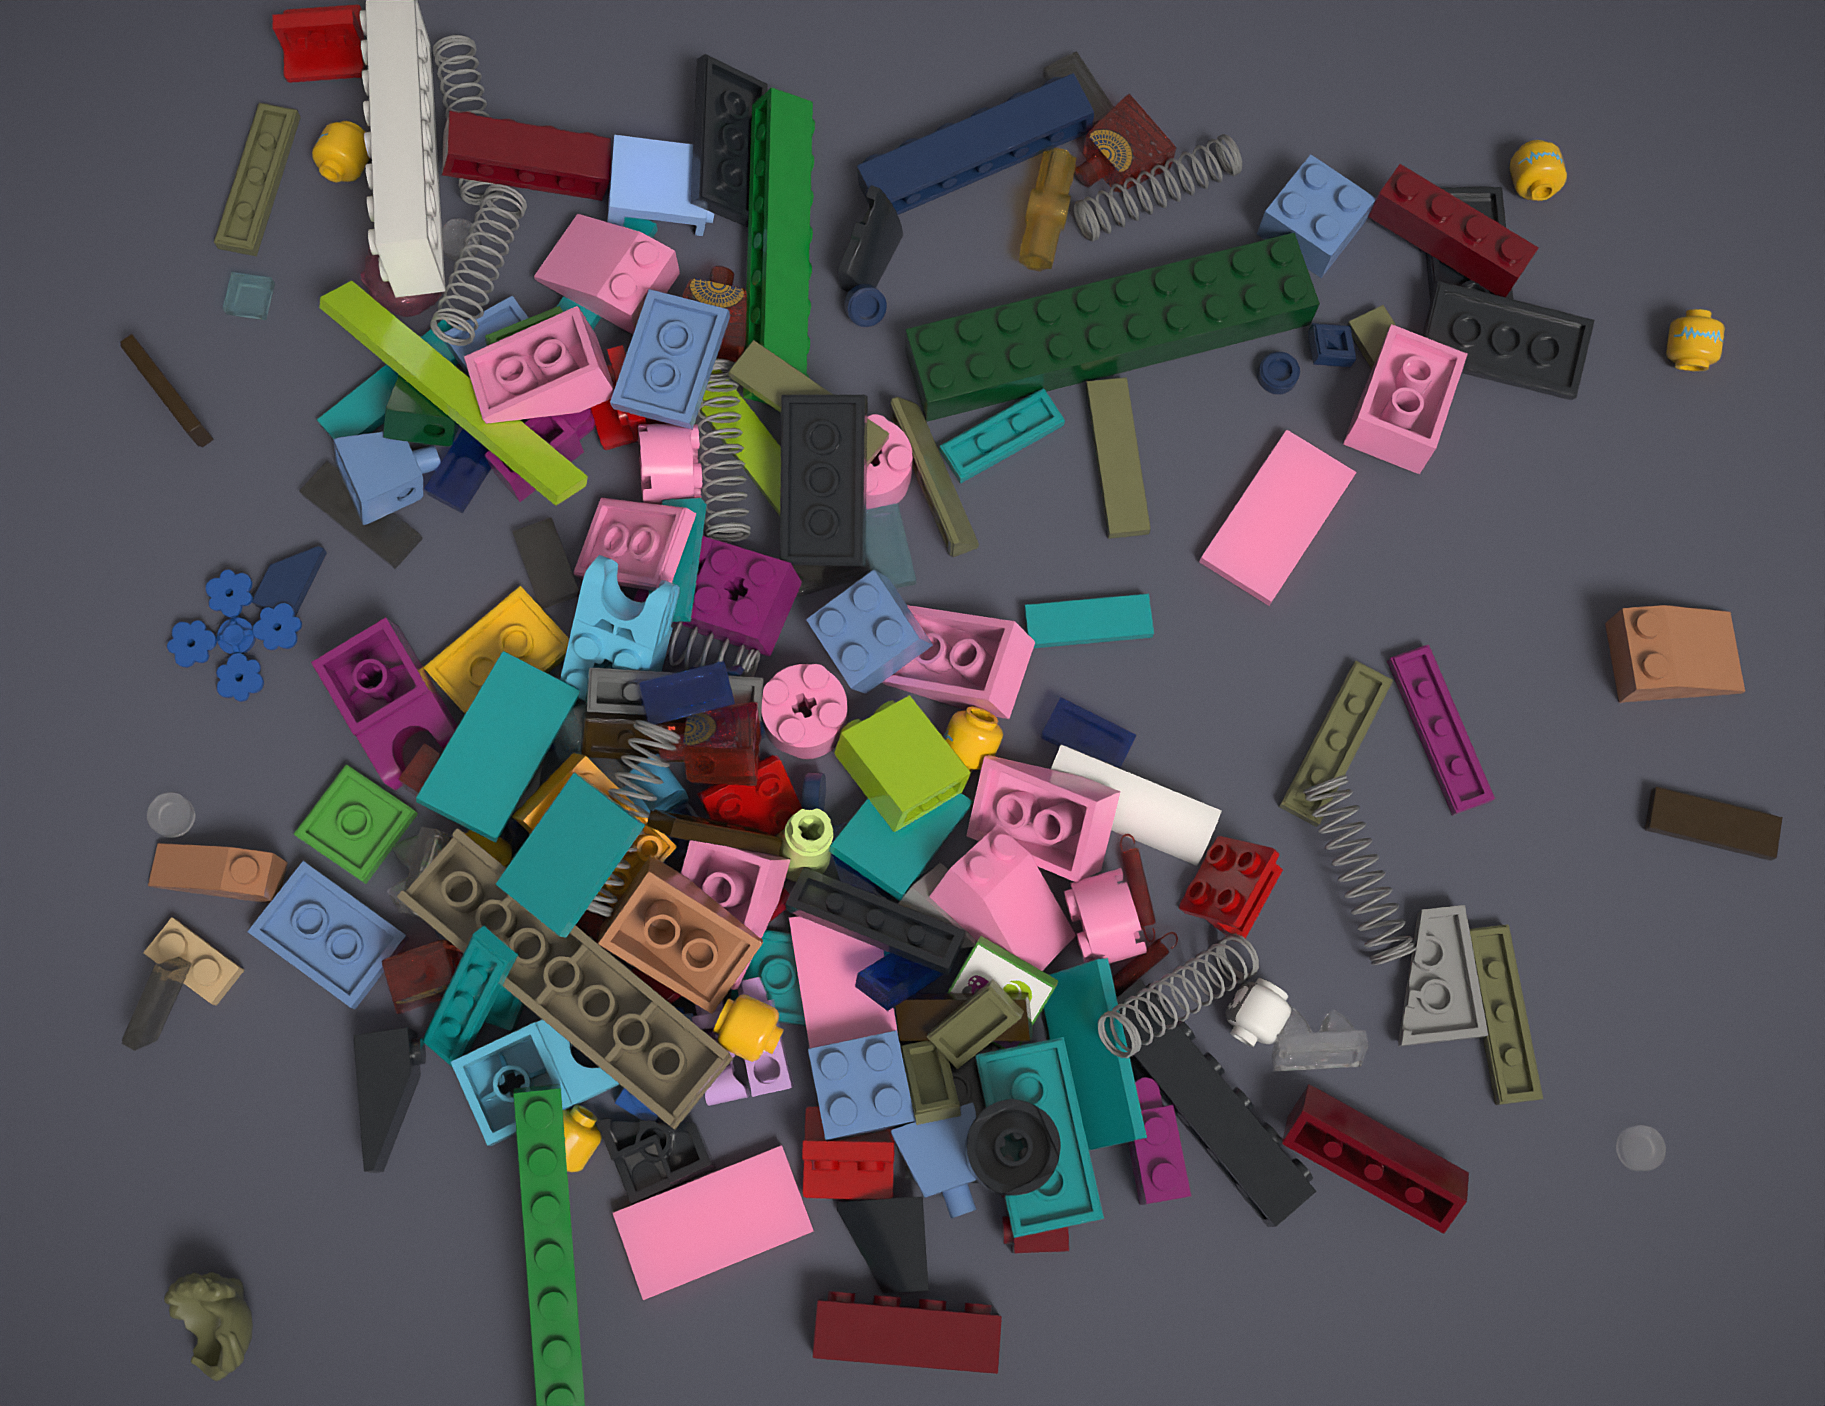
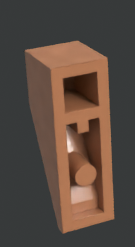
M158 843L148 886L270 903L283 887L288 862L270 852L234 847Z

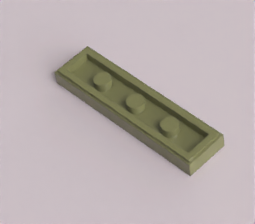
M264 103L258 104L214 240L218 249L257 257L301 118L297 110Z
M754 340L729 370V377L779 412H781L782 395H833ZM868 418L867 467L889 439V433Z
M1127 377L1087 381L1086 394L1108 539L1148 535L1151 528Z
M1358 661L1352 664L1279 805L1280 808L1315 827L1321 823L1323 817H1313L1312 813L1332 801L1333 797L1307 801L1303 791L1346 774L1393 682L1392 679ZM1336 787L1334 789H1331L1329 791L1323 792L1315 796L1336 792L1339 787Z
M1509 924L1469 929L1488 1036L1483 1037L1495 1105L1543 1099Z

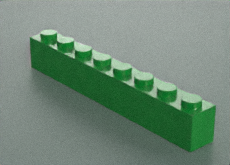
M771 87L752 105L745 350L754 340L809 378L807 374V354L810 349L808 317L811 311V301L808 299L809 280L812 274L809 250L813 236V229L810 226V208L814 198L813 191L811 190V172L814 167L812 136L815 130V120L812 119L813 102ZM743 387V398L767 404Z
M551 1084L514 1088L537 1406H585L561 1085Z

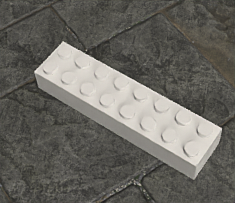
M366 0V10L360 11V21L365 36L367 35V40H361L365 65H368V70L362 71V79L366 95L369 96V101L363 102L366 123L368 126H371V132L364 133L367 154L369 158H372V163L366 164L368 185L371 190L373 189V196H367V208L370 220L374 222L375 228L368 230L370 249L373 255L380 256L378 261L383 282H390L396 298L445 292L431 43L418 0Z

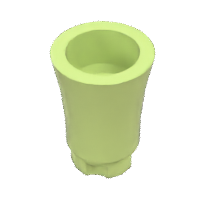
M818 808L814 810H799L788 820L785 829L777 835L782 841L779 856L791 859L786 878L797 882L804 867L823 874L830 863L831 853L829 849L833 840V828L830 823L831 819Z

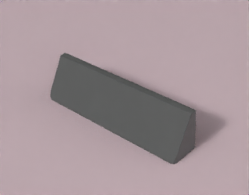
M589 668L584 711L687 717V714L691 712H703L714 719H718L723 713L725 719L733 720L731 717L732 711L734 713V720L738 717V713L740 720H748V707L749 719H752L751 721H761L763 678Z

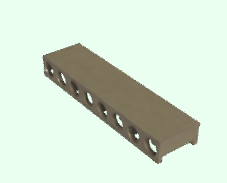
M457 828L452 834L453 838L412 885L405 892L402 890L397 898L463 953L473 933L482 926H485L518 954L503 987L675 1130L734 1058L726 1049L576 925L567 938L558 936L499 888L496 882L506 868Z

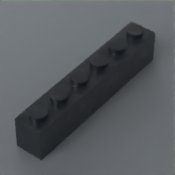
M1139 979L1117 997L1118 1004H1124L1126 999L1136 996L1140 990L1148 988L1151 983L1145 986ZM1147 992L1141 995V997L1146 998ZM1151 992L1150 1001L1161 1011L1165 1019V1025L1173 1024L1174 1019L1164 1010L1160 1003L1159 995ZM1135 1000L1131 1001L1129 1005L1134 1006ZM1138 1000V1009L1150 1021L1153 1033H1159L1162 1030V1026L1152 1018L1147 1003ZM1151 1006L1155 1016L1161 1021L1158 1013ZM1126 1008V1018L1137 1028L1141 1041H1147L1150 1034L1141 1027L1136 1018L1135 1011ZM1139 1014V1016H1140L1141 1020L1143 1021L1144 1025L1148 1028V1026H1147L1145 1020H1144V1019L1141 1017V1015ZM1178 1021L1176 1027L1166 1029L1163 1036L1153 1037V1041L1149 1045L1141 1044L1140 1051L1132 1055L1130 1061L1144 1078H1151L1158 1084L1162 1100L1167 1106H1174L1177 1118L1266 1226L1276 1227L1317 1192L1309 1183L1313 1180V1176L1299 1159L1294 1158L1292 1161L1280 1148L1282 1138L1276 1130L1267 1122L1263 1125L1259 1123L1250 1112L1254 1108L1250 1099L1238 1087H1235L1233 1090L1221 1077L1225 1072L1220 1063L1209 1052L1203 1055L1192 1042L1196 1038L1193 1031L1185 1022ZM1123 1025L1127 1047L1131 1049V1038Z

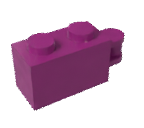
M589 408L580 413L530 418L524 424L572 462L584 453L580 440L593 430L595 419ZM490 450L484 454L494 474L519 502L536 490Z
M1141 1078L1135 1082L1147 1138L1128 1142L1140 1205L1191 1197L1174 1106H1163L1158 1084L1151 1078Z

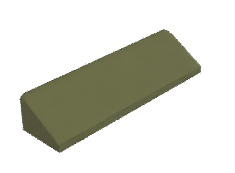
M899 397L893 398L890 402L891 420L905 433L911 444L912 469L949 555H952L953 558L977 549L979 547L978 540L920 407L911 401Z

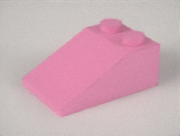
M577 214L534 275V279L625 331L634 334L648 290L667 293L679 276L680 271L675 250L640 231Z
M578 306L464 356L480 412L486 424L580 413L611 399L615 389L597 336Z
M1391 324L1352 417L1343 445L1420 474L1437 448L1467 353Z
M907 605L933 646L882 683L963 710L971 706L989 711L996 717L1010 719L1035 641L1015 621Z
M988 755L983 760L966 836L980 841L998 824L1031 854L1038 867L1078 883L1100 872L1102 869L1120 791L1082 776Z
M998 824L948 870L929 896L976 941H978L980 936H983L1041 971L1076 936L1031 854Z
M690 840L681 874L691 880L758 937L762 938L779 902L791 859L779 855ZM750 962L743 970L741 975L738 977L736 982L733 984L731 989H738Z

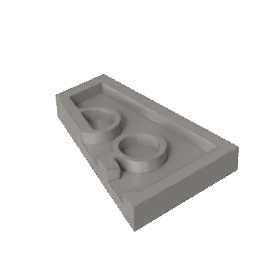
M1465 905L1419 911L1413 941L1416 950L1411 954L1397 1047L1488 1036Z

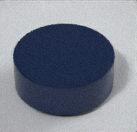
M860 284L848 292L844 307L846 314L856 325L871 327L879 323L885 316L887 302L884 295L875 286Z
M1273 352L1262 360L1257 373L1258 381L1261 387L1271 394H1285L1296 385L1300 376V367L1297 360L1290 354Z
M808 772L803 782L802 809L814 810L818 808L824 811L826 798L825 774Z

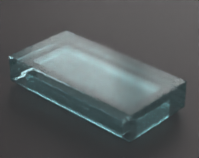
M899 504L866 510V553L870 570H876L888 577L896 589L916 585V576Z

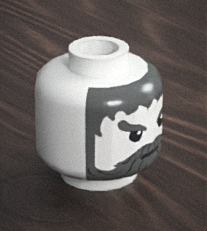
M1258 978L1256 982H1243L1225 1012L1227 1021L1233 1026L1230 1034L1250 1047H1254L1257 1041L1263 1044H1272L1277 1039L1291 1014V1007L1286 1002L1288 998L1287 993L1262 978Z

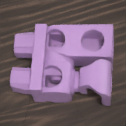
M760 977L741 981L738 987L739 996L746 994L775 1007L774 999L768 1000L766 989ZM723 1000L713 1014L696 1005L697 1016L692 1017V1022L717 1043L719 1034L713 1032V1029L724 1007ZM782 1035L773 1054L764 1051L757 1061L745 1060L752 1097L790 1089L794 1086ZM729 1052L732 1057H735V1054ZM732 1061L705 1093L708 1106L750 1096L749 1088L744 1086L734 1076L733 1072L735 1069Z

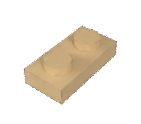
M173 917L143 952L209 1003L216 1006L244 972L243 968Z

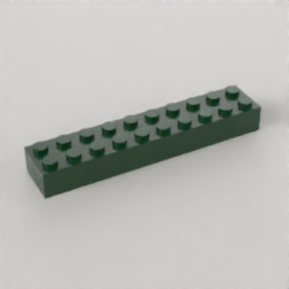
M1291 233L905 329V352L925 419L928 422L1028 397L1042 388L1047 392L1309 326L1320 303L1296 235Z

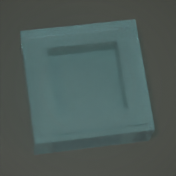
M231 272L222 309L227 315L266 320L275 286L274 281L271 277Z

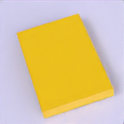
M519 586L423 668L461 711L466 714L503 651L548 674L565 659L569 638L530 595Z

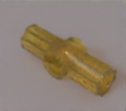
M1054 148L1043 152L1036 187L1032 188L1025 217V224L1027 226L1019 254V262L1030 270L1042 272L1053 267L1060 231H1064L1071 200L1069 191L1076 168L1077 158L1072 156L1068 150Z

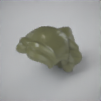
M193 1272L191 1275L186 1274L184 1277H179L175 1283L169 1286V1291L164 1296V1302L170 1305V1317L172 1319L184 1320L185 1328L197 1337V1345L193 1349V1356L190 1362L199 1367L209 1378L218 1381L225 1378L228 1373H232L244 1362V1355L252 1339L253 1321L251 1310L244 1301V1288L241 1280L235 1278L227 1279L214 1272L203 1275Z

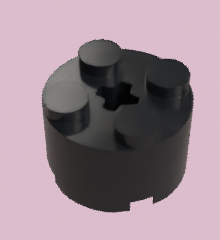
M1016 1099L998 1101L985 1108L973 1121L965 1140V1158L971 1174L984 1188L1002 1196H1020L1033 1192L1043 1186L1057 1167L1061 1149L1059 1132L1051 1117L1039 1107ZM1010 1135L1013 1142L1022 1141L1024 1148L1018 1152L1019 1161H1014L1011 1155H1002L1000 1149L1006 1144L1005 1136Z

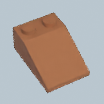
M1667 605L1622 608L1605 623L1619 703L1731 695L1745 692L1731 613L1728 611Z
M652 855L649 856L614 906V912H611L612 916L607 917L602 923L598 944L711 1014L716 1010L763 944V940L691 880Z

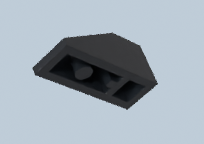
M408 1027L353 1035L364 1172H384L421 1077L420 1065L426 1063L424 1040L422 1037L418 1038L417 1032Z

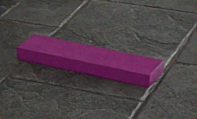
M1429 644L1390 657L1387 663L1452 816L1495 800Z

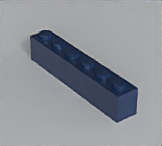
M1074 73L1063 78L1054 77L1045 82L1040 88L1028 93H1016L1000 105L993 108H981L965 120L955 124L946 123L932 134L920 139L912 138L906 140L899 148L885 154L878 153L869 156L863 163L857 165L859 186L868 204L869 200L866 195L870 186L873 185L880 188L892 203L897 214L900 215L1091 133L1094 110Z

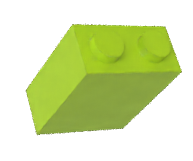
M910 695L896 703L893 700L884 703L875 711L874 715L863 721L855 719L849 722L840 731V738L834 752L835 756L893 832L898 831L962 793L971 774Z

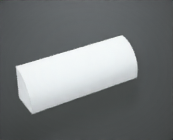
M1063 745L1060 746L1051 770L1082 776L1120 791L1112 831L1196 866L1207 848L1222 812L1212 806Z

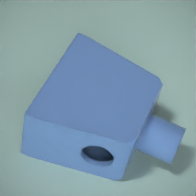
M384 432L334 439L336 465L363 525L419 501L423 497L422 474L441 469L440 458L434 445L412 451L408 441L383 438Z
M973 1102L960 1106L961 1116L916 1125V1122L891 1130L892 1138L923 1197L927 1198L942 1193L950 1218L976 1210L968 1183L976 1181V1179L971 1174L965 1158L967 1132L976 1119Z

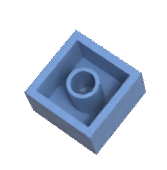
M1310 154L1266 209L1257 235L1266 240L1295 233L1307 269L1322 278L1366 222L1377 198Z
M872 570L806 619L850 688L865 694L933 646L890 579L876 570Z
M897 1030L808 1049L826 1141H837L875 1133L915 1122Z

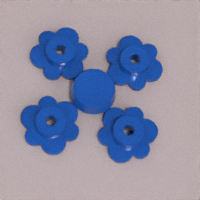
M224 570L220 578H213L208 581L206 593L211 597L209 607L214 611H221L230 619L220 626L217 637L213 632L206 630V625L202 621L196 620L191 625L187 622H179L172 629L174 639L168 642L167 649L175 654V661L179 666L188 668L195 662H207L209 659L208 651L212 650L218 642V645L224 652L233 655L228 658L227 665H221L217 669V676L221 679L217 684V692L224 698L234 697L237 701L244 702L249 698L250 693H258L262 690L264 679L258 674L261 670L260 663L256 660H248L243 654L254 646L256 638L262 640L264 647L268 650H275L279 646L283 649L294 647L298 640L296 632L302 628V621L298 617H294L295 611L292 606L281 603L274 609L270 607L264 608L260 613L261 620L257 621L252 627L247 620L237 617L242 611V606H248L253 601V596L249 592L253 585L252 579L244 573L235 574L231 570Z

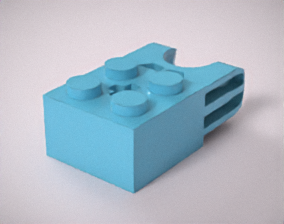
M599 555L586 570L582 581L560 680L580 690L579 699L585 701L589 668L662 672L673 629L671 624L680 592L678 585L661 580L659 587L649 594L646 602L633 601L624 595L618 585V563L610 558Z
M543 1019L451 1061V1065L487 1146H493L517 1134L513 1094L511 1092L504 1094L502 1091V1087L507 1084L506 1076L509 1073L514 1072L517 1078L522 1075L524 1076L525 1083L520 1088L560 1084L563 1110L572 1108L574 1105L589 1100L620 1084L600 1067L587 1068L578 1064L572 1055V1044Z

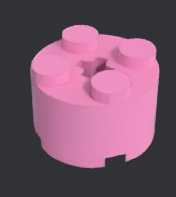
M873 414L867 418L889 433L888 441L867 467L866 509L870 510V512H880L895 506L906 495L912 476V448L907 436L897 425L888 421L884 416Z
M669 423L639 424L638 443L641 449L639 462L643 503L662 505V500L701 498L702 468L701 463H698V424H694L693 430Z
M798 664L787 667L778 672L763 689L761 712L768 738L777 749L796 756V758L814 759L829 753L837 746L840 738L839 733L847 725L848 721L847 698L839 680L827 671L825 667L819 664ZM806 706L808 710L811 709L812 715L804 718V715L798 711V708Z
M1121 868L1085 878L1078 883L1072 882L1070 883L1071 889L1064 891L1072 922L1080 920L1084 932L1077 933V940L1084 963L1108 958L1110 964L1147 953L1145 941L1137 944L1135 942L1136 939H1140L1138 931L1141 930V926L1127 882L1117 883L1123 881V871Z

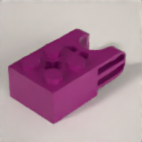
M702 536L691 622H682V626L690 629L697 626L698 634L709 636L713 632L714 639L723 642L725 639H729V644L738 647L744 644L745 649L752 650L755 648L756 651L759 650L760 654L770 657L802 581L789 562ZM638 589L633 601L646 602L649 590Z
M386 617L311 662L383 782L394 790H398L406 785L410 778L409 771L403 760V747L408 738L418 732H430L438 744L445 749L458 728L457 723L401 629ZM377 673L382 674L381 683L376 687L371 686L376 683L373 677Z

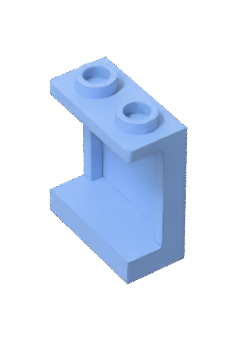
M614 135L607 222L623 227L624 217L690 224L695 225V235L703 236L705 224L713 223L714 213L691 204L693 144Z

